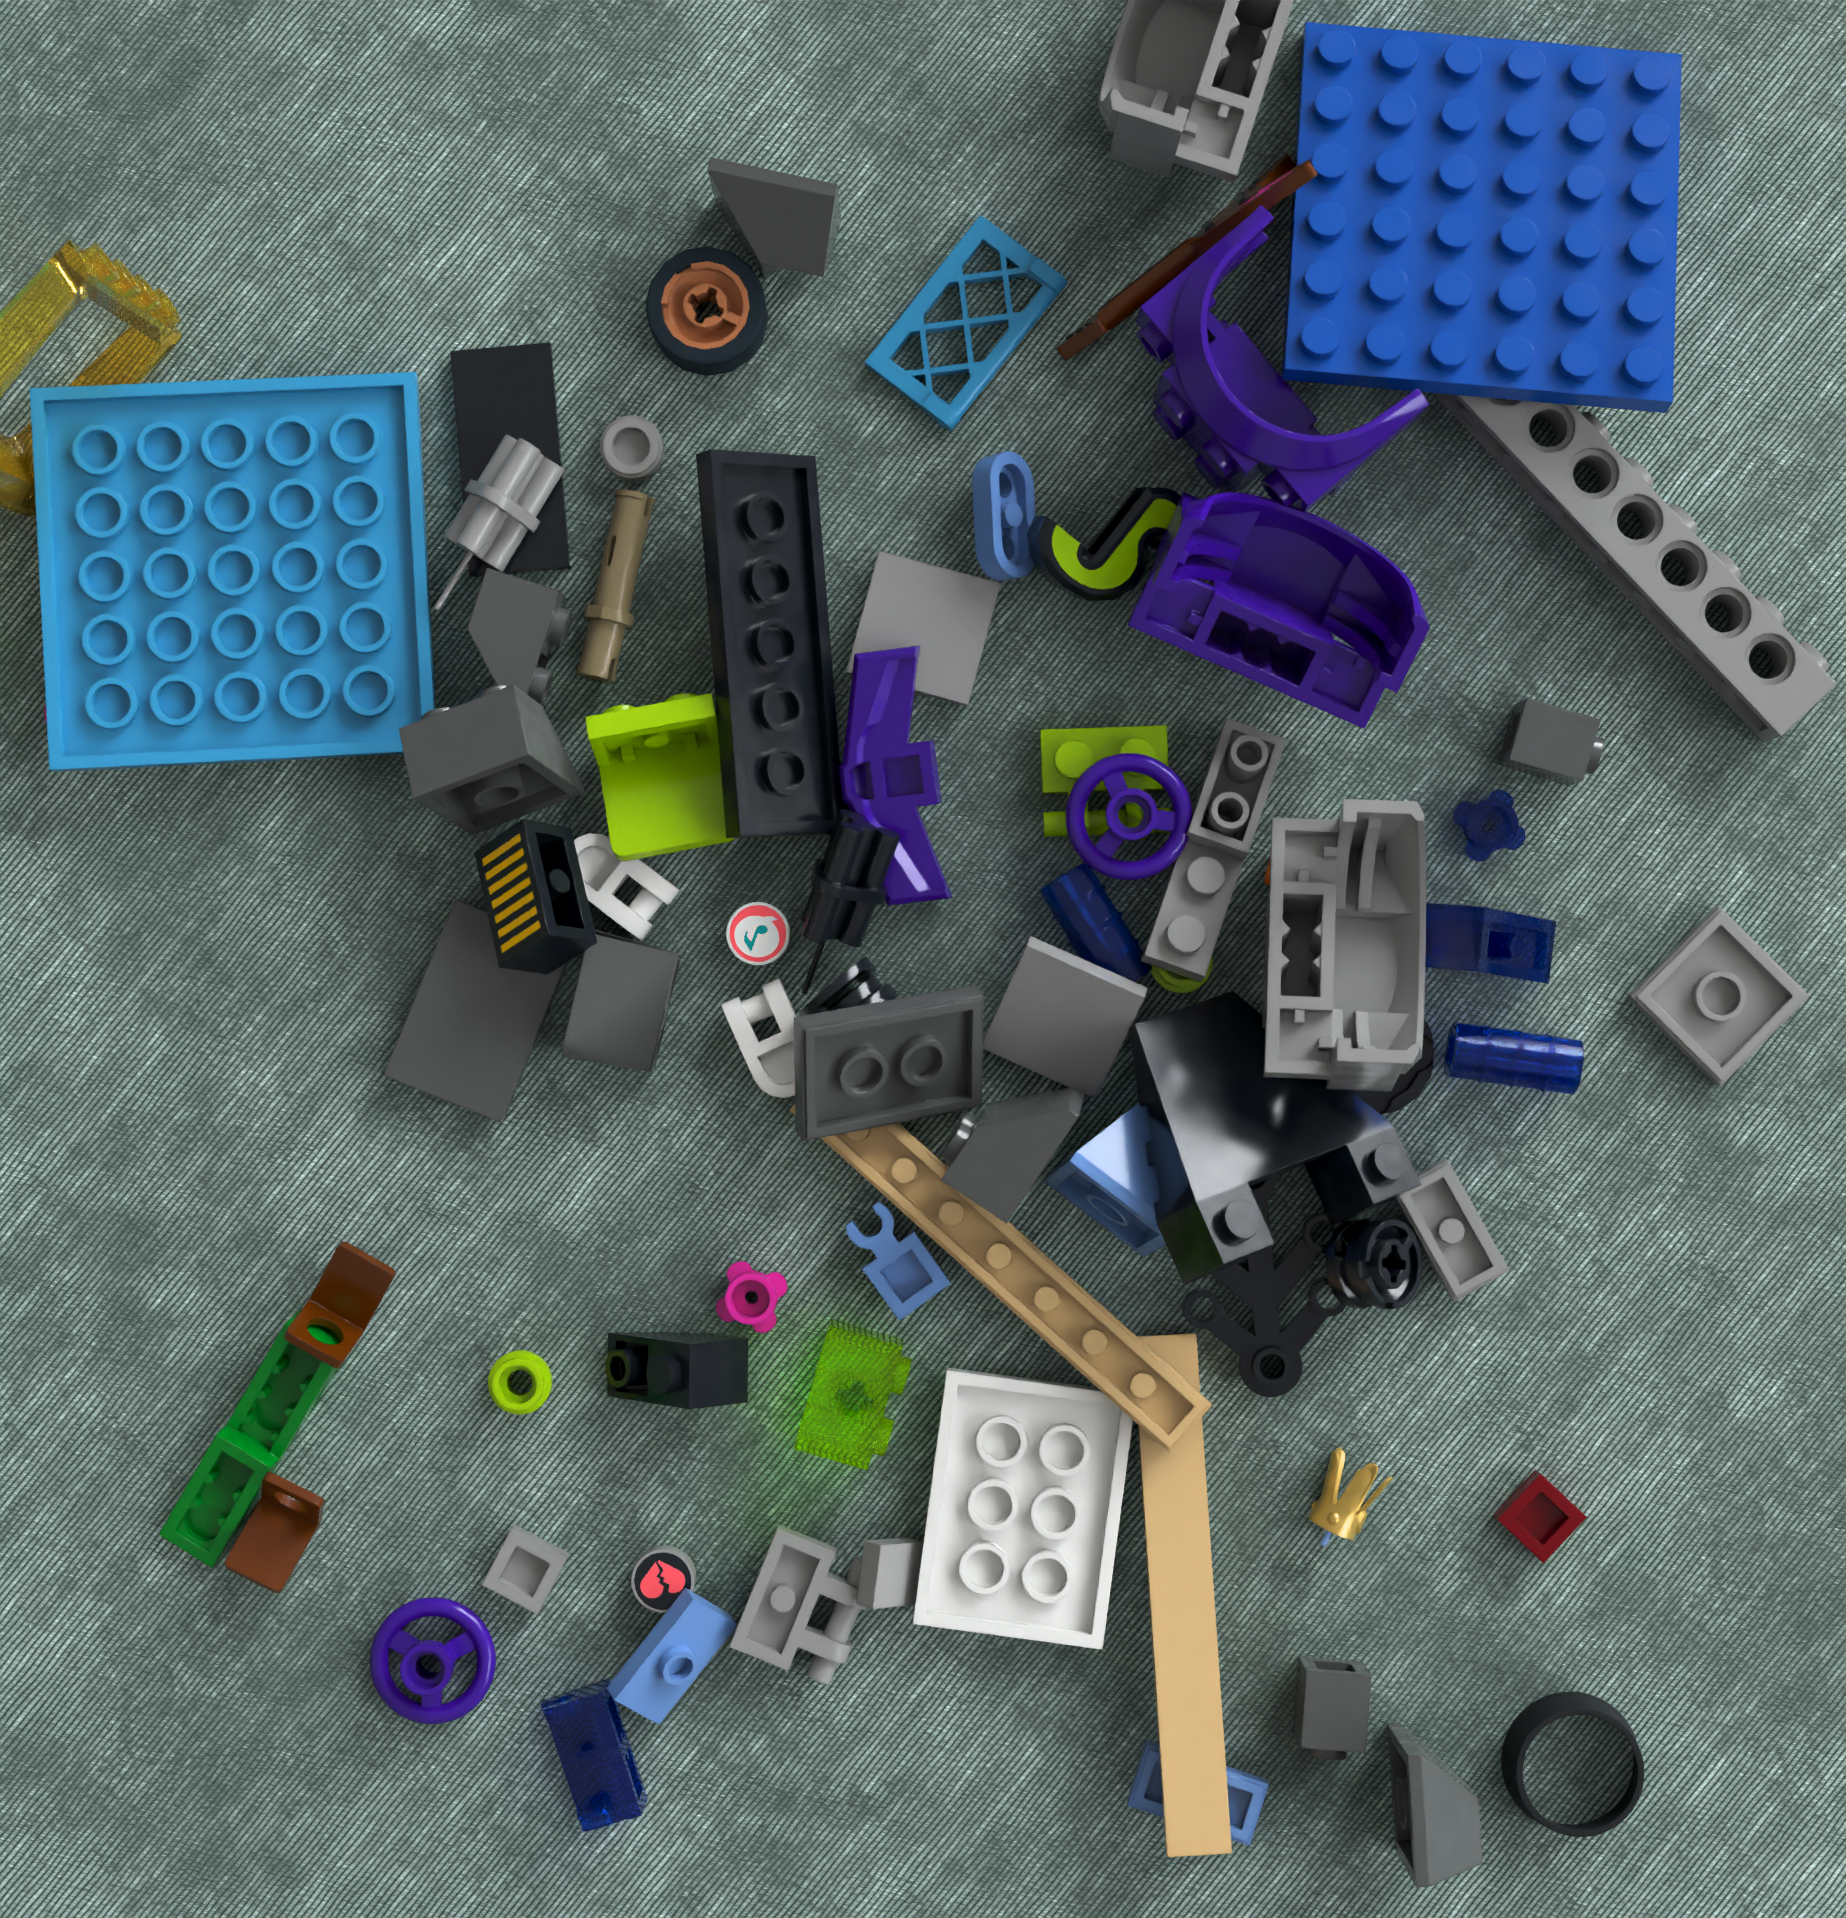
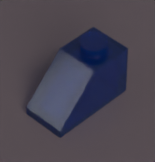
M1426 903V968L1549 984L1556 921L1487 907Z

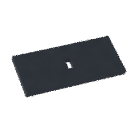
M551 343L450 351L463 504L469 495L464 491L471 479L478 481L506 434L516 440L522 438L541 451L544 457L562 467ZM563 474L536 517L540 521L534 533L530 531L526 533L503 573L516 574L571 569ZM474 555L468 563L470 577L484 576L486 568L496 569Z

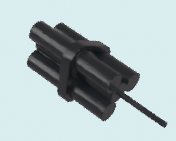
M846 809L839 811L824 856L815 860L811 871L812 890L801 918L802 922L805 923L801 934L811 941L818 942V946L801 991L804 995L808 993L827 939H838L840 942L852 947H860L862 945L876 904L884 903L888 892L883 884L900 840V835L895 831L883 827L876 828L874 825L863 821L864 818L860 814Z

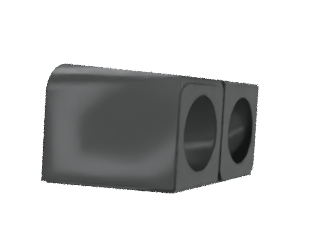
M595 930L597 943L584 952L563 1043L562 1057L653 1072L657 1064L681 954Z

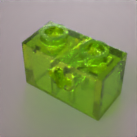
M831 1318L793 1449L864 1470H868L872 1454L884 1457L894 1424L893 1419L883 1417L890 1392L902 1396L912 1358L901 1356L904 1339ZM854 1379L865 1382L864 1394L873 1398L871 1402L861 1401L857 1411L845 1408L846 1396L837 1392L838 1389L849 1390Z

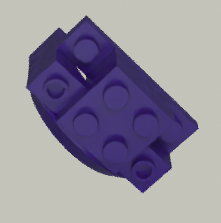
M1260 205L1244 221L1140 307L1136 323L1141 329L1136 332V335L1145 350L1157 362L1161 363L1167 359L1172 365L1161 375L1152 400L1158 407L1153 411V415L1162 429L1173 440L1178 441L1183 437L1197 453L1198 457L1194 459V464L1204 479L1215 489H1219L1224 485L1229 492L1237 493L1262 472L1266 477L1261 480V484L1272 500L1281 502L1285 507L1294 506L1305 512L1327 494L1331 496L1348 482L1364 463L1415 422L1430 404L1417 388L1378 417L1359 428L1334 435H1321L1314 427L1318 419L1286 381L1281 380L1280 374L1235 322L1229 326L1224 319L1220 322L1214 316L1210 309L1217 304V301L1212 296L1215 289L1233 269L1268 241V236L1263 232V229L1274 220V217Z
M1183 492L1157 548L1156 561L1128 621V626L1364 729L1384 689L1387 688L1396 693L1398 692L1430 629L1415 587L1409 578L1392 561L1368 543L1341 527L1307 511L1304 512L1302 509L1294 506L1285 507L1279 501L1261 496L1233 492L1219 493L1202 499ZM1195 578L1209 580L1210 582L1209 584H1206ZM1332 633L1340 639H1342L1343 641H1345L1350 646L1334 640Z

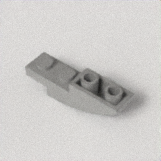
M1226 718L1192 807L1193 817L1186 834L1189 836V840L1182 853L1172 863L1156 909L1158 911L1141 958L1142 962L1198 982L1204 979L1243 861L1249 853L1286 742L1285 738Z

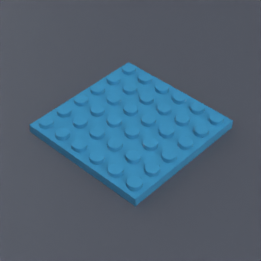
M416 372L30 388L49 770L68 772L404 754L399 728L421 720V716L424 713L436 709L419 385Z

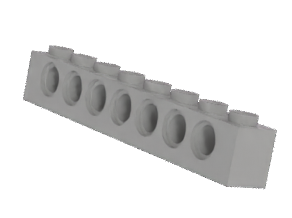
M1433 393L1763 742L1782 736L1837 684L1826 672L1829 669V665L1823 655L1812 645L1806 642L1799 644L1782 626L1785 623V618L1781 611L1763 596L1755 597L1739 581L1742 575L1734 561L1720 550L1715 549L1712 552L1695 534L1698 531V527L1692 517L1680 506L1673 503L1669 506L1651 488L1654 485V480L1650 473L1635 459L1627 458L1625 460L1608 442L1611 438L1610 433L1604 424L1589 412L1581 414L1574 405L1520 400L1501 401L1496 398ZM1540 419L1552 425L1556 432L1555 446L1544 447L1533 440L1529 431L1531 420ZM1576 465H1586L1597 473L1600 482L1597 493L1584 492L1576 485L1573 478V471ZM1619 511H1630L1639 517L1643 526L1642 536L1639 540L1627 538L1621 533L1617 525ZM1664 556L1675 557L1683 564L1686 578L1682 586L1673 585L1664 578L1661 571V563ZM1708 602L1719 603L1726 609L1729 616V625L1725 632H1718L1707 623L1705 609ZM1753 647L1766 651L1772 660V671L1767 679L1757 676L1750 667L1749 655Z

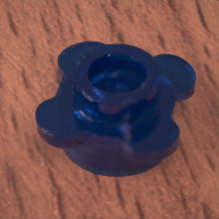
M1495 790L1489 794L1486 800L1475 804L1465 801L1455 807L1453 821L1456 825L1462 827L1467 841L1464 851L1471 860L1477 862L1485 861L1493 851L1502 848L1515 850L1523 844L1525 831L1519 826L1517 814L1512 808L1514 801L1508 792ZM1486 820L1494 822L1495 827L1493 831L1487 832L1484 829L1483 824Z

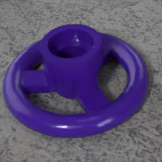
M1137 753L1111 755L1088 767L1071 789L1065 814L1067 833L1079 857L1095 871L1120 880L1148 878L1169 867L1182 853L1189 840V836L1186 834L1193 817L1188 791L1178 775L1161 761ZM1122 772L1140 773L1158 782L1168 794L1173 811L1157 810L1155 801L1148 793L1140 789L1128 788ZM1103 781L1110 797L1105 810V820L1108 829L1098 843L1094 845L1085 826V807L1094 788ZM1132 804L1140 810L1141 822L1138 826L1129 828L1120 822L1118 812L1121 806ZM1152 830L1171 832L1165 844L1147 858L1137 861H1122L1111 858L1124 840H1139L1148 835Z
M439 1597L416 1599L395 1609L378 1628L370 1650L371 1677L381 1699L398 1715L422 1724L447 1723L461 1718L472 1711L487 1694L492 1684L496 1667L494 1643L484 1622L463 1604ZM436 1616L457 1623L465 1631L442 1643L434 1640L421 1641L402 1628L416 1619ZM390 1648L404 1656L400 1665L401 1679L410 1691L421 1695V1703L407 1697L394 1683L389 1670ZM476 1649L477 1667L471 1684L459 1697L442 1704V1689L453 1675L454 1662L461 1656ZM425 1654L435 1656L440 1662V1671H427L422 1666L421 1656Z

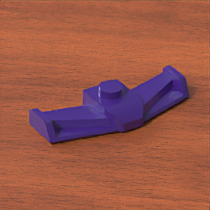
M920 645L854 654L843 762L838 767L842 801L848 804L850 811L860 814L864 818L863 821L874 825L876 828H887L900 835L899 843L883 884L888 890L885 897L887 906L952 898L917 808L918 806L942 803L934 740L909 743Z

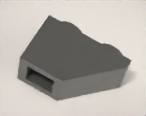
M486 568L467 629L496 685L510 686L514 684L543 707L553 680V671L546 669L553 645L563 646L572 621V611L565 609L568 599L559 590Z

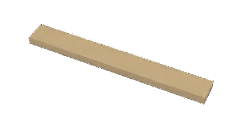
M794 1104V1105L791 1107V1109H790V1111H791L794 1115H795V1104ZM900 1123L821 1138L1169 1453L1210 1409L1212 1403L1012 1223L1009 1221L1005 1223L943 1182L941 1179L947 1165Z
M1196 1333L1137 1336L1200 1392ZM1202 1418L1170 1453L1137 1424L1167 1857L1232 1854Z

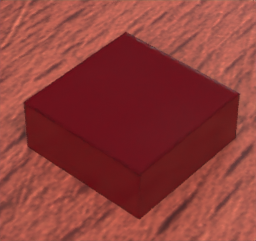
M1534 1470L1492 1515L1543 1563L1587 1518L1537 1470Z

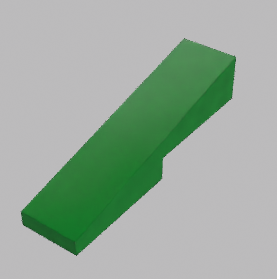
M301 1310L282 1327L229 1421L216 1434L158 1534L211 1568L219 1561L262 1491V1480L266 1473H273L338 1370V1368L328 1365L285 1340L284 1335L288 1327ZM321 1325L307 1326L309 1333L318 1341L330 1345L340 1343L337 1335L327 1327Z

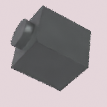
M1526 698L1513 707L1497 765L1567 786L1582 782L1585 773L1592 775L1595 772L1602 755L1604 739L1596 737L1601 719Z
M1298 1656L1293 1734L1301 1748L1309 1749L1308 1754L1310 1756L1324 1760H1344L1347 1758V1752L1366 1753L1372 1675L1362 1661Z

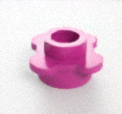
M738 1261L732 1264L727 1271V1278L730 1282L726 1294L716 1304L718 1316L725 1322L737 1320L740 1323L752 1325L753 1329L759 1333L770 1331L777 1322L774 1311L778 1298L787 1291L788 1285L785 1277L779 1272H772L767 1275L752 1270L750 1264L745 1261ZM747 1292H756L758 1300L754 1303L748 1302L746 1300Z

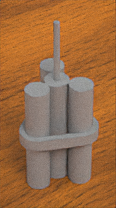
M506 434L478 481L471 479L464 491L469 495L443 537L468 552L435 604L434 609L437 611L441 609L473 555L503 573L528 531L534 533L539 526L540 521L536 517L565 470L544 457L538 448L524 439L519 438L516 440Z

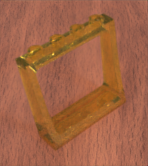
M68 240L0 312V397L71 310L83 299L92 300L129 324L130 327L68 387L139 384L182 337L175 325L181 321L180 315L160 288L153 291L141 274L138 273L132 276L127 267L118 258L112 262L97 243L84 250L71 240ZM31 422L13 437L0 433V506L27 517H31L36 513Z

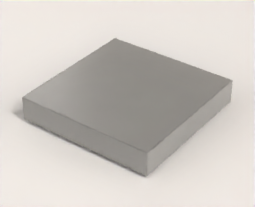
M879 550L848 663L847 675L852 676L854 654L920 645L914 693L968 707L1001 583Z
M1715 907L1626 997L1715 1085L1721 1086L1810 995L1721 907Z
M1030 936L985 1034L983 1049L1065 1086H1075L1086 1095L1096 1099L1127 1036L1129 1028L1144 1001L1148 988Z

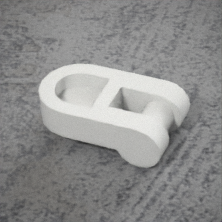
M589 833L576 838L574 843L588 901L638 939L643 940L653 926L649 922L651 917L663 902L669 905L680 890L640 859L630 861L618 860L611 849L609 837L603 834ZM628 876L643 886L629 906L614 896Z
M778 978L762 985L763 992L744 1001H741L738 996L721 1005L757 1085L771 1096L786 1098L795 1096L794 1017H796V1014L782 982ZM774 1015L781 1032L759 1042L753 1024Z

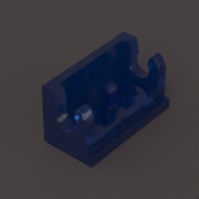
M609 1678L544 1699L540 1704L546 1721L549 1724L583 1832L642 1816L648 1800L617 1702L613 1700L606 1689L610 1684Z

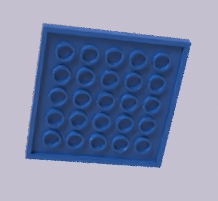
M1305 22L1301 44L1294 168L1309 160L1318 174L1292 194L1281 380L1415 391L1418 388L1421 392L1667 413L1673 403L1682 54Z

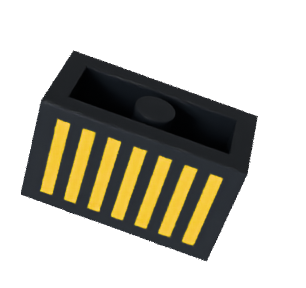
M521 819L474 852L499 968L549 974L597 943L571 828Z

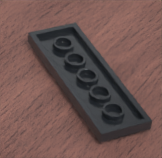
M709 449L696 454L726 838L831 835L839 811L844 809L838 770L840 757L816 456Z

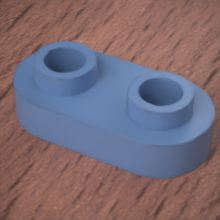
M1006 451L985 456L976 464L972 476L976 558L984 573L993 580L1005 581L1021 578L1028 575L1034 567L1030 557L1027 537L1035 516L1033 476L1026 461L1015 452Z

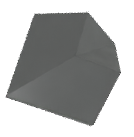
M710 157L707 171L716 205L764 280L782 268L823 277L841 223L838 185Z
M1400 1722L1387 1723L1395 1850L1416 1888L1431 1887L1483 1864L1478 1797L1461 1776Z

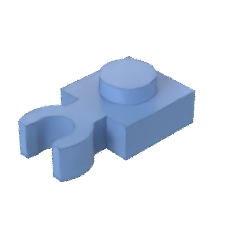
M877 1201L872 1207L881 1218L882 1227L880 1231L874 1235L863 1234L859 1230L858 1225L851 1220L846 1224V1232L855 1245L863 1249H871L876 1256L864 1265L862 1270L900 1321L950 1285L951 1281L914 1230L902 1239H897L893 1233L894 1217L891 1210L884 1203Z

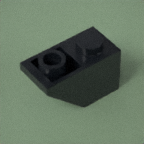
M608 1333V1357L606 1360L607 1396L684 1409L748 1403V1338L710 1333Z

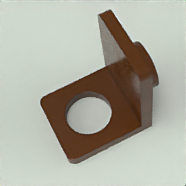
M341 1242L330 1259L310 1299L288 1327L284 1335L285 1340L328 1365L340 1368L365 1332L396 1275L395 1270L353 1245ZM321 1325L327 1327L337 1335L340 1343L330 1345L318 1341L309 1333L307 1326Z
M267 1472L262 1480L261 1499L225 1560L226 1569L274 1593L282 1592L322 1521L325 1500L272 1472Z

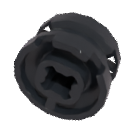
M864 957L819 993L799 1013L801 1016L826 1012L823 1007L856 979L860 984L841 997L828 1011L893 1000L899 995L889 983L882 985L874 976L876 972L875 966L867 957Z
M1397 1219L1345 1221L1334 1230L1328 1243L1325 1259L1327 1280L1332 1293L1342 1305L1352 1309H1366V1307L1371 1306L1379 1309H1396L1404 1307L1414 1298L1421 1280L1422 1257L1417 1238L1406 1223ZM1335 1257H1343L1344 1261H1335Z

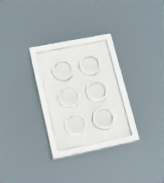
M947 1367L913 1624L1103 1650L1133 1420L1096 1387Z

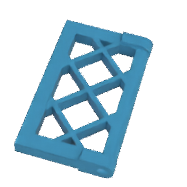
M980 215L865 361V366L921 408L922 411L938 422L942 428L952 431L1068 282L1061 273L1054 270L1039 257L1034 256ZM983 244L999 255L1001 270L963 275L964 267ZM1007 262L1015 268L1007 269ZM1028 277L1041 288L1022 312L1013 313L1009 279ZM1002 280L1006 314L969 318L965 285ZM952 286H959L963 319L925 324L924 318L946 290ZM1008 323L1007 332L985 360L974 362L970 328ZM964 329L968 363L930 368L926 334ZM920 335L924 368L905 371L893 362L892 359L910 336ZM969 373L970 379L950 404L933 392L931 377ZM925 378L926 386L917 379Z

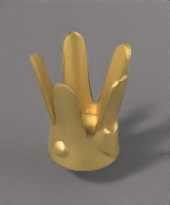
M1340 1447L1331 1453L1321 1497L1313 1502L1311 1506L1312 1511L1308 1516L1312 1522L1326 1530L1321 1540L1322 1546L1327 1545L1332 1533L1349 1540H1354L1355 1534L1360 1533L1368 1515L1366 1510L1393 1480V1477H1388L1361 1507L1378 1474V1466L1374 1463H1369L1357 1471L1342 1496L1337 1500L1345 1462V1453Z

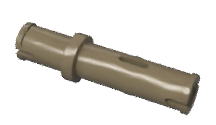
M617 489L615 491L616 499L603 550L593 603L585 605L583 618L588 621L579 667L576 668L575 673L586 679L610 684L616 683V672L625 631L633 628L635 616L629 612L642 561L651 512L656 501L655 498L648 497L647 494L627 489Z

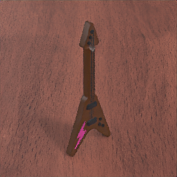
M1285 154L1259 178L1255 179L1250 186L1238 194L1211 221H1206L1201 226L1202 229L1194 236L1187 238L1102 305L1094 315L1088 318L1073 333L1067 335L1066 339L1056 347L1062 358L1067 361L1099 339L1107 331L1118 326L1244 221L1260 205L1269 210L1312 180L1318 173L1310 161L1307 160L1294 168V162L1289 155Z

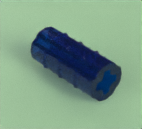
M1085 862L1080 863L1038 890L1053 913L1052 919L1057 920L1070 941L1069 946L1075 949L1080 958L1134 982L1153 969L1151 964L1141 961L1143 951L1138 945L1139 939L1133 937L1121 917L1122 912L1117 911L1105 891L1106 885L1100 883L1092 868Z
M1453 1022L1447 1036L1444 1072L1448 1077L1474 1080L1480 1084L1482 1082L1503 1084L1511 1088L1518 1086L1537 1089L1541 1092L1553 1091L1575 1094L1582 1075L1584 1047L1583 1042L1578 1039L1557 1037L1547 1033L1542 1035L1518 1031L1516 1028L1514 1030L1493 1028L1485 1024L1479 1026Z

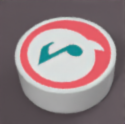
M764 902L748 903L737 909L731 916L726 930L727 942L733 954L741 961L751 965H767L778 960L785 953L791 934L789 923L784 914L776 907Z

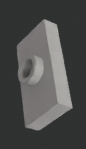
M1442 1159L1417 1173L1421 1185L1395 1198L1398 1207L1452 1301L1456 1302L1510 1271L1447 1159Z

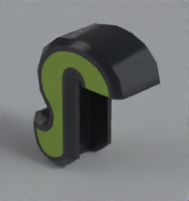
M1135 488L1087 550L1047 516L1035 515L1027 533L1030 557L1038 572L1051 585L1073 597L1088 601L1115 600L1135 588L1146 571L1148 543L1151 548H1158L1181 496L1169 488Z

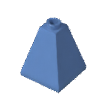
M1138 1103L1050 1171L1044 1182L1144 1258L1164 1247L1166 1243L1157 1225L1154 1203L1160 1200L1156 1166L1148 1165L1145 1145L1152 1140L1147 1107H1140V1103Z

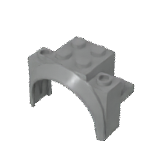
M1128 0L1109 56L1098 99V109L1108 132L1114 133L1109 159L1169 178L1174 163L1234 183L1294 0Z
M1343 799L1338 820L1273 817L1271 824L1270 886L1266 901L1262 1013V1028H1265L1264 1077L1326 1080V1089L1391 1091L1399 1075L1405 1074L1422 1058L1426 969V837L1423 811L1418 801Z

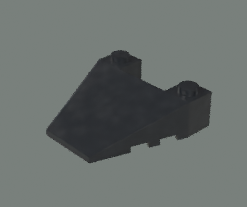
M1234 991L1136 1023L1129 1028L1140 1107H1147L1152 1139L1145 1144L1148 1165L1156 1166L1160 1200L1154 1203L1157 1225L1184 1285L1235 1265L1275 1244L1249 1186L1305 1165L1331 1225H1335L1377 1208L1421 1185L1395 1127L1352 1090L1326 1089V1080L1264 1077L1265 1028H1262V1015Z

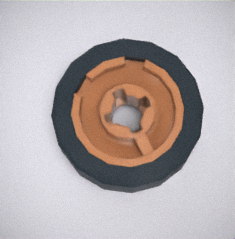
M710 246L686 249L665 261L651 280L645 303L650 331L664 356L682 370L704 376L729 373L749 361L762 344L768 323L763 286L751 266L734 253ZM703 302L715 303L719 308L720 317L713 315L704 318L701 324L696 315L697 307Z

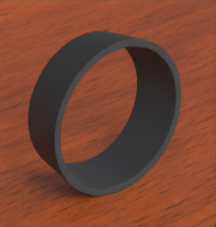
M1559 1692L1536 1700L1516 1717L1503 1743L1501 1754L1502 1774L1511 1798L1527 1816L1557 1833L1572 1837H1589L1607 1832L1628 1817L1640 1798L1644 1783V1762L1634 1732L1617 1709L1596 1696L1581 1692ZM1588 1715L1609 1722L1620 1730L1629 1741L1633 1750V1772L1630 1784L1618 1804L1598 1819L1574 1825L1548 1821L1532 1805L1525 1790L1523 1764L1526 1752L1535 1736L1548 1724L1567 1716Z

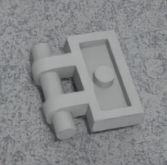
M778 1524L729 1647L787 1671L790 1668L797 1648H801L815 1654L807 1676L817 1682L830 1684L838 1663H846L853 1646L852 1642L848 1639L859 1611L868 1609L856 1604L862 1557L854 1556L847 1576L840 1577L829 1572L837 1552L836 1547ZM819 1594L836 1601L825 1630L807 1625Z

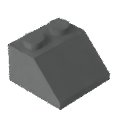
M514 684L487 688L481 691L474 700L453 708L443 707L430 710L421 716V720L399 728L413 799L471 835L584 793L582 781L542 705Z
M1073 1086L990 1102L985 1105L977 1118L966 1112L940 1155L949 1162L941 1180L1005 1223H1008L1079 1118L1085 1093Z

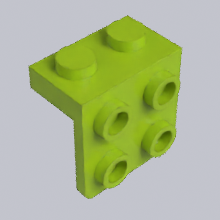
M681 693L669 697L665 702L640 707L617 705L606 709L602 714L585 717L588 739L600 772L611 849L618 860L630 861L726 843L735 839L726 838L717 715L712 693L699 696L693 693Z

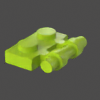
M1167 725L1040 730L1042 794H1067L1068 800L1073 785L1088 767L1105 757L1115 754H1143L1153 757L1168 766ZM1122 772L1128 788H1136L1143 791L1164 790L1158 782L1146 775L1135 772ZM1103 781L1094 788L1092 793L1107 792ZM1087 801L1084 816L1087 833L1089 836L1104 835L1108 829L1105 820V810H1088ZM1126 804L1124 809H1119L1118 817L1124 826L1133 828L1140 824L1141 812L1136 806ZM1157 808V810L1170 811V808ZM1066 811L1043 812L1044 837L1068 836L1065 820ZM1152 830L1150 833H1170V832H1168V831H1161V830Z

